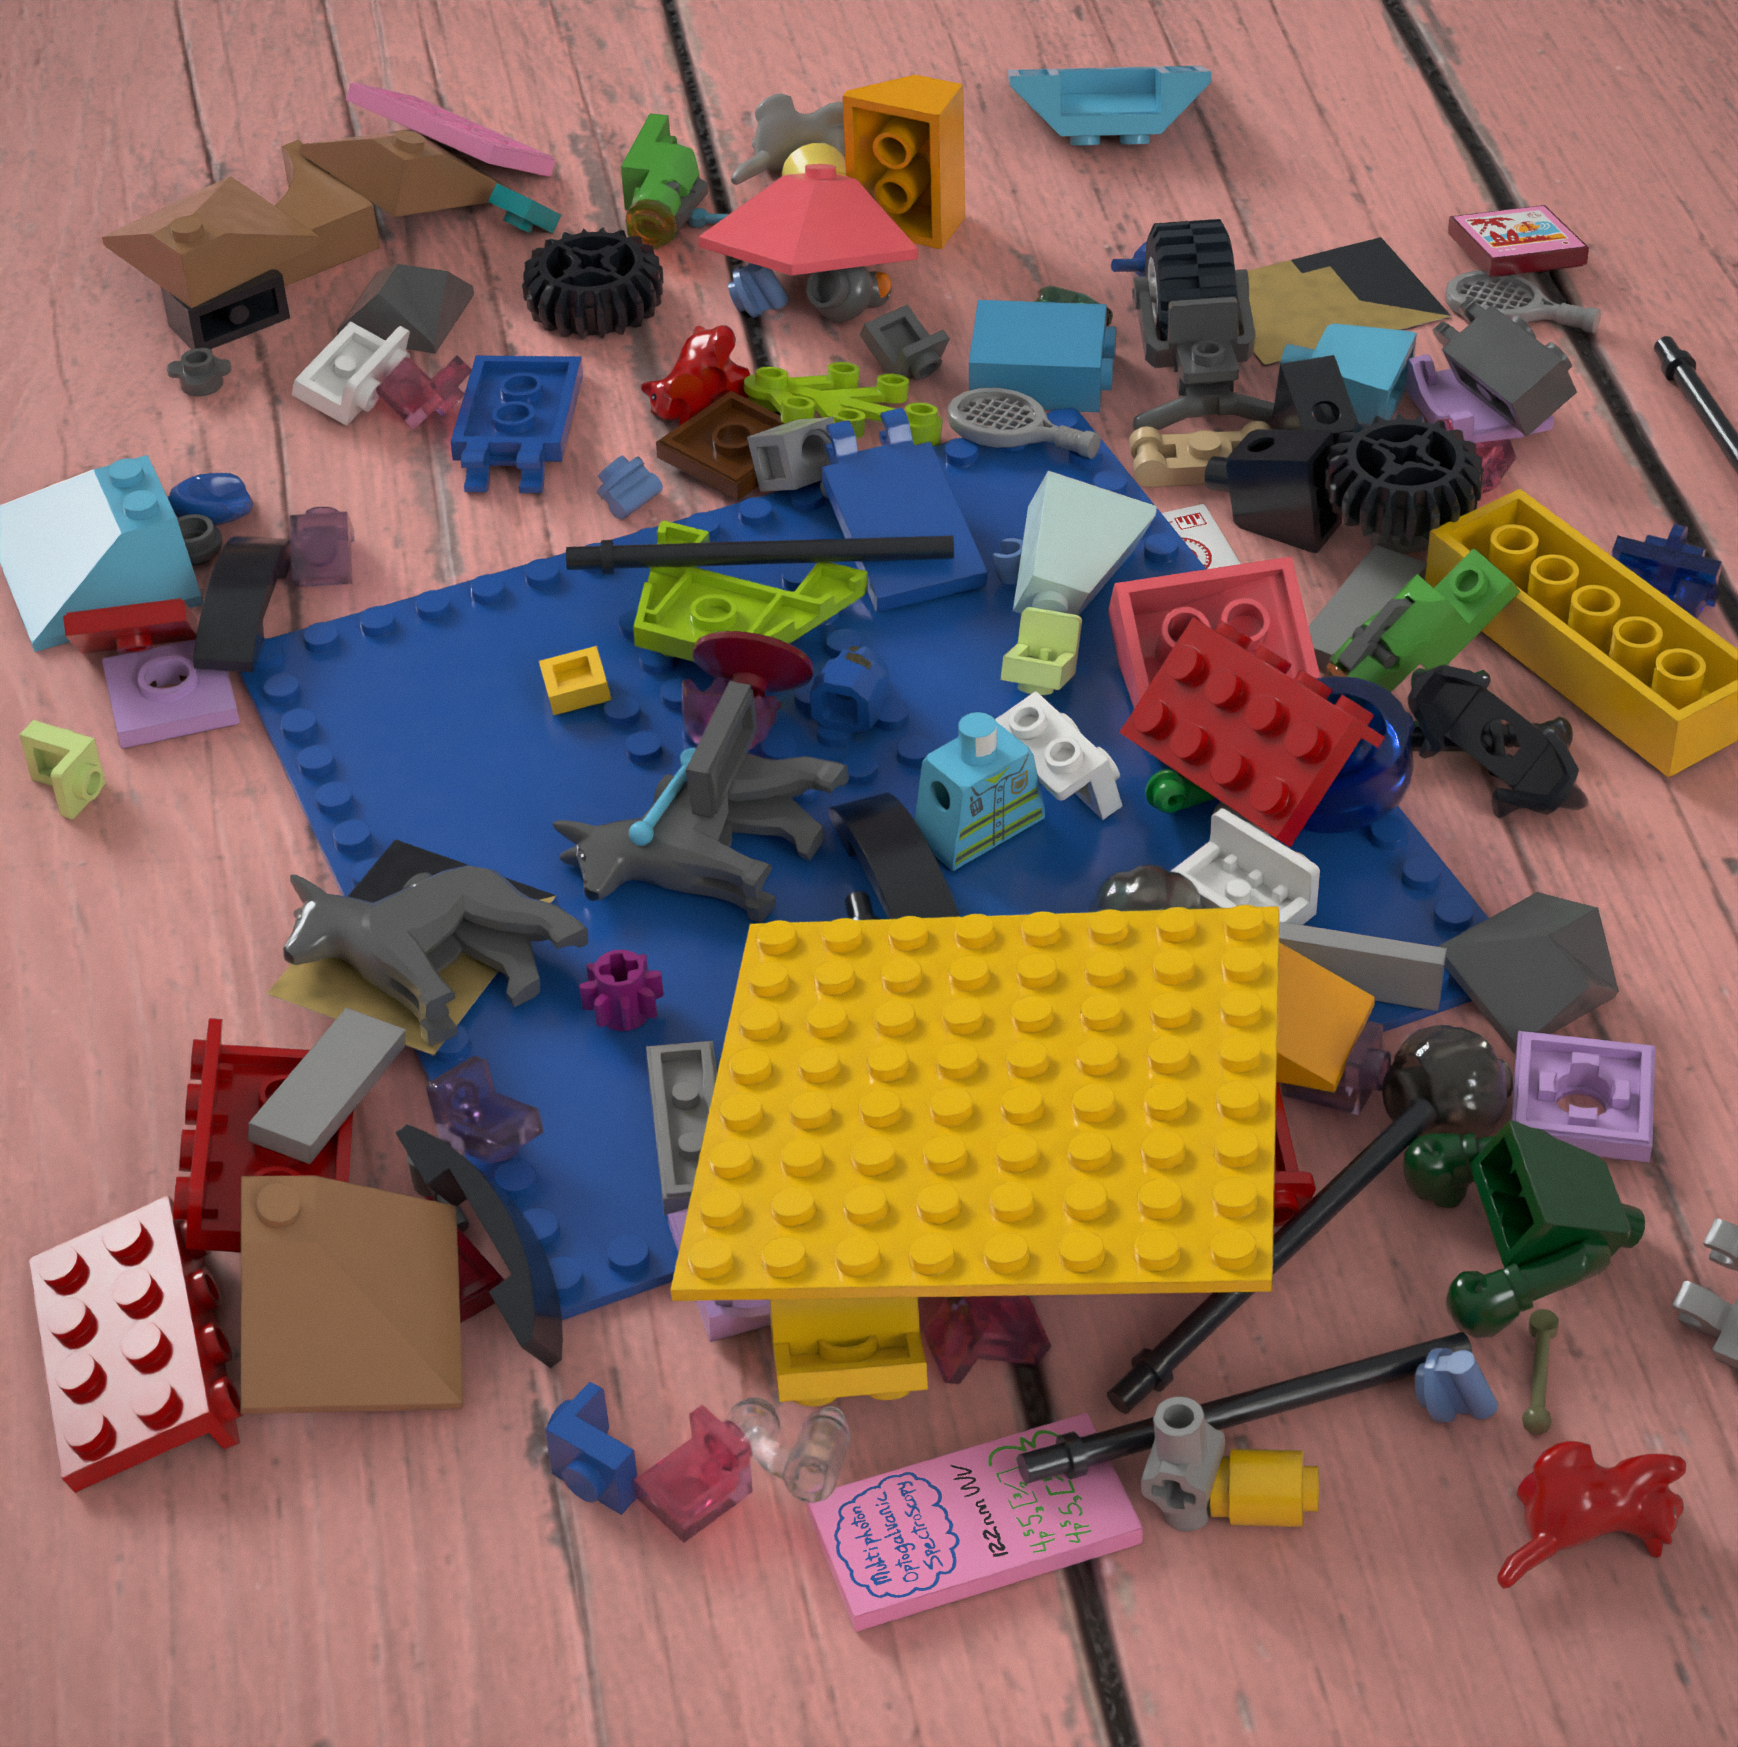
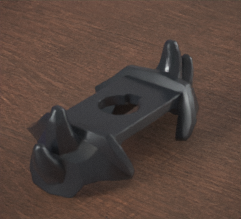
M1441 665L1431 670L1418 668L1412 673V690L1407 697L1408 707L1425 735L1419 756L1426 759L1437 754L1444 747V735L1513 789H1495L1491 803L1494 814L1498 818L1506 816L1521 807L1548 815L1559 807L1581 810L1588 806L1589 801L1586 794L1576 784L1579 768L1569 751L1566 733L1556 727H1548L1542 732L1490 692L1487 688L1491 682V677L1485 670L1474 673L1471 670ZM1497 719L1505 720L1515 728L1517 744L1521 748L1514 757L1510 754L1495 756L1484 747L1482 733L1491 721Z

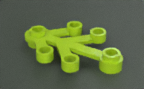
M849 362L829 364L827 375L788 377V372L784 369L762 367L756 370V374L745 378L744 392L749 395V400L772 412H779L781 414V421L785 424L798 419L814 418L815 409L823 418L833 417L834 423L849 420L857 439L864 436L865 418L882 422L881 412L895 409L875 403L898 404L908 400L909 379L899 374H882L877 377L876 387L858 388L860 368ZM910 403L906 405L905 413L909 420L914 445L931 442L932 446L939 445L941 443L943 420L938 416V408L927 403Z

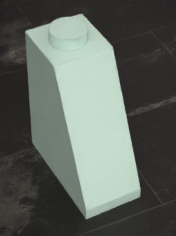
M1048 471L1028 506L1013 611L1022 613L1027 607L1080 615L1135 550L1154 519L1157 506Z

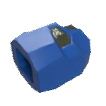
M851 646L849 649L843 648L838 657L828 660L821 674L815 677L810 691L811 717L826 729L853 734L871 729L876 724L888 698L889 674L887 665L881 657L867 646Z

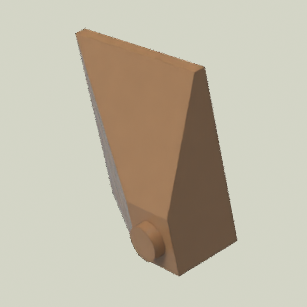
M412 129L301 144L300 148L301 155L394 217L487 203L496 183L512 190L437 140Z
M231 176L102 236L103 245L191 309L321 245L319 235Z
M241 1176L240 1414L462 1409L463 1388L456 1206L319 1176Z

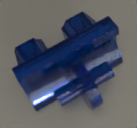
M1674 524L1668 539L1648 534L1645 542L1618 535L1612 549V557L1662 594L1668 595L1667 597L1696 619L1706 605L1715 607L1720 593L1718 583L1722 561L1704 557L1705 548L1686 544L1688 527Z

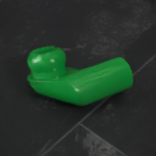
M1169 769L1156 772L1149 779L1145 787L1148 803L1167 814L1217 799L1180 773Z

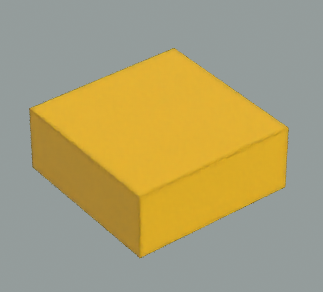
M597 646L539 661L553 715L612 700Z

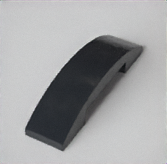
M233 536L227 541L215 563L205 594L195 642L194 669L254 671L264 643L263 619L277 579H286L296 551V540Z
M887 792L829 807V817L849 857L857 855L888 919H898L905 916L920 918L960 917L949 887L930 846L913 817L895 796Z
M406 1124L395 1133L425 1184L456 1207L466 1200L469 1201L512 1275L489 1291L518 1343L524 1350L549 1368L553 1367L562 1360V1314L551 1267L533 1228L506 1192L484 1172L444 1141L426 1131Z

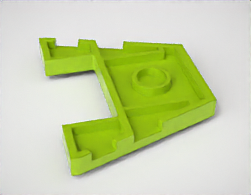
M662 520L657 530V544L710 543L709 532ZM831 562L817 563L794 592L696 568L697 566L650 568L648 582H644L633 626L634 646L659 652L665 656L678 657L695 662L693 659V649L696 641L707 634L715 632H750L773 637L790 644L863 597L868 591V572Z

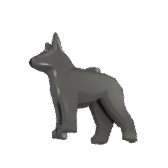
M747 752L714 818L692 814L688 782L686 781L653 827L654 835L649 844L645 846L635 845L631 842L628 833L631 825L637 821H643L653 805L642 818L615 821L598 826L567 820L554 821L552 823L554 829L576 844V846L562 852L559 858L563 863L579 867L584 882V894L590 901L602 900L613 893L622 883L638 880L669 890L706 895L732 902L746 910L748 919L763 923L776 904V897L762 890L765 880L772 870V866L731 849L733 833L781 836L795 845L799 857L809 861L822 845L824 839L823 827L792 798L803 794L808 789L832 793L835 788L840 785L844 786L849 780L848 767L838 762L808 756L770 759ZM667 774L660 780L655 790L653 805L674 778V775Z
M466 865L442 871L435 875L420 873L413 876L402 890L374 903L353 897L327 894L303 877L290 875V882L304 905L294 911L296 920L293 931L283 947L285 961L294 965H300L325 958H340L349 963L366 981L398 1000L418 1018L421 1037L431 1047L457 1034V1026L449 1017V1009L445 1005L455 999V992L438 973L453 963L462 952L503 973L508 982L507 999L516 1007L540 993V977L530 941L550 940L557 949L574 945L581 948L588 944V929L579 920L558 905L529 898L519 892L506 878L493 869Z

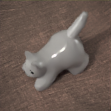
M780 93L763 100L755 110L758 125L756 135L752 139L754 157L737 167L731 176V182L734 185H738L766 170L782 171L784 162L792 152L801 146L811 143L831 145L845 159L843 102L829 103L813 113L802 114L796 111L791 96Z

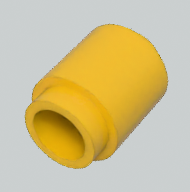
M1231 1449L1230 1456L1222 1457L1211 1491V1517L1230 1518V1525L1303 1527L1304 1512H1319V1466H1304V1450Z

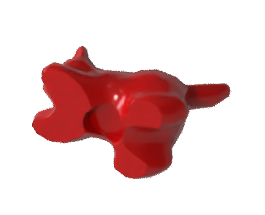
M720 325L713 329H705L702 326H696L693 334L684 343L679 358L670 374L663 380L649 381L641 384V391L649 397L650 412L653 415L671 421L680 419V426L730 391L745 398L749 397L744 392V380L751 375L749 369L737 365L730 359V354L736 343L735 334L730 327Z
M1566 1441L1546 1449L1534 1463L1533 1472L1523 1479L1516 1494L1524 1505V1523L1532 1540L1506 1558L1497 1575L1498 1584L1502 1588H1510L1528 1571L1553 1556L1558 1550L1571 1549L1601 1535L1619 1531L1635 1535L1641 1539L1651 1557H1661L1663 1544L1671 1545V1534L1676 1529L1678 1519L1684 1511L1683 1499L1680 1495L1673 1493L1669 1489L1668 1484L1680 1479L1686 1473V1461L1679 1456L1668 1454H1645L1622 1460L1614 1467L1605 1468L1595 1462L1591 1445L1578 1441Z

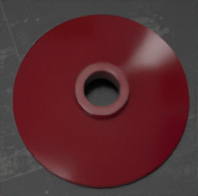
M741 631L715 632L699 638L693 649V659L703 671L725 684H729L732 681L751 685L754 699H761L765 697L766 693L801 688L807 685L813 677L814 665L804 652L789 643L766 635Z

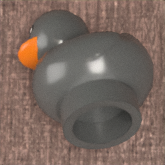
M865 266L811 273L806 286L810 302L822 316L833 323H843L859 316L867 306L871 308L882 306L890 298L892 292L891 280L886 273L878 271L869 272Z

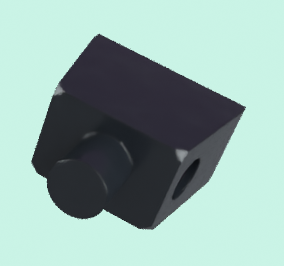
M1334 355L1280 364L1271 423L1272 429L1329 430L1333 433L1334 445L1338 443L1340 433L1353 431L1354 425L1358 421Z
M1256 429L1249 432L1228 458L1213 456L1208 461L1205 470V485L1210 490L1230 493L1233 521L1240 529L1308 552L1318 553L1342 523V515L1332 512L1331 502L1326 498L1327 489L1324 487L1327 457L1330 455L1331 446L1334 445L1332 431Z

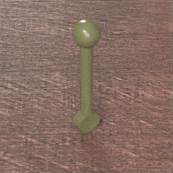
M1546 1309L1534 1311L1530 1316L1528 1326L1530 1334L1535 1338L1531 1402L1530 1407L1523 1413L1522 1422L1524 1428L1534 1435L1547 1432L1552 1423L1550 1412L1545 1409L1550 1339H1553L1557 1334L1559 1319L1555 1313Z

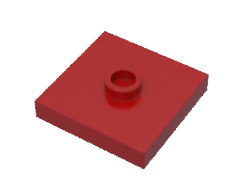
M181 598L68 612L63 616L65 636L82 654L117 650L120 653L146 651L152 649L153 645L194 640L197 637L198 631L196 617Z

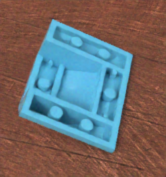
M1201 65L1008 70V81L1010 87L1060 136H1070V145H1099L1101 135H1120V144L1150 143V134H1162L1211 83V71Z
M148 455L134 459L118 460L111 465L93 469L0 505V566L34 652L71 642L65 636L63 616L68 612L178 598L184 600L189 608L203 605L202 595L177 517Z

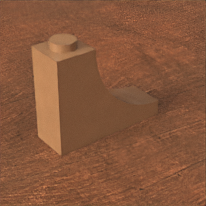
M300 140L281 146L289 189L274 206L319 235L321 245L273 268L283 275L284 286L380 248L374 205L364 196L301 155L300 148L303 143Z

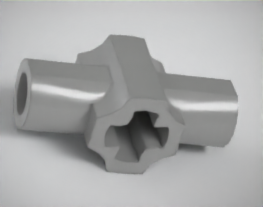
M1172 1397L1158 1405L1153 1419L1155 1440L1141 1479V1492L1143 1497L1153 1501L1160 1507L1166 1522L1172 1528L1180 1531H1194L1206 1525L1211 1514L1210 1495L1225 1450L1224 1432L1213 1428L1207 1423L1201 1405L1195 1400L1187 1397Z

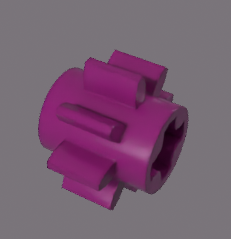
M613 950L599 957L596 963H588L586 965L588 982L579 985L583 1010H595L598 1027L607 1026L616 1031H629L640 1027L648 1018H656L658 1016L656 999L664 996L661 971L648 970L647 955H637L629 950Z

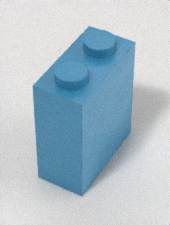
M978 300L968 363L969 390L1003 388L1018 391L1032 397L1048 411L1074 408L1079 412H1100L1102 391H1112L1113 359H1115L1117 327L1106 326L1107 304Z

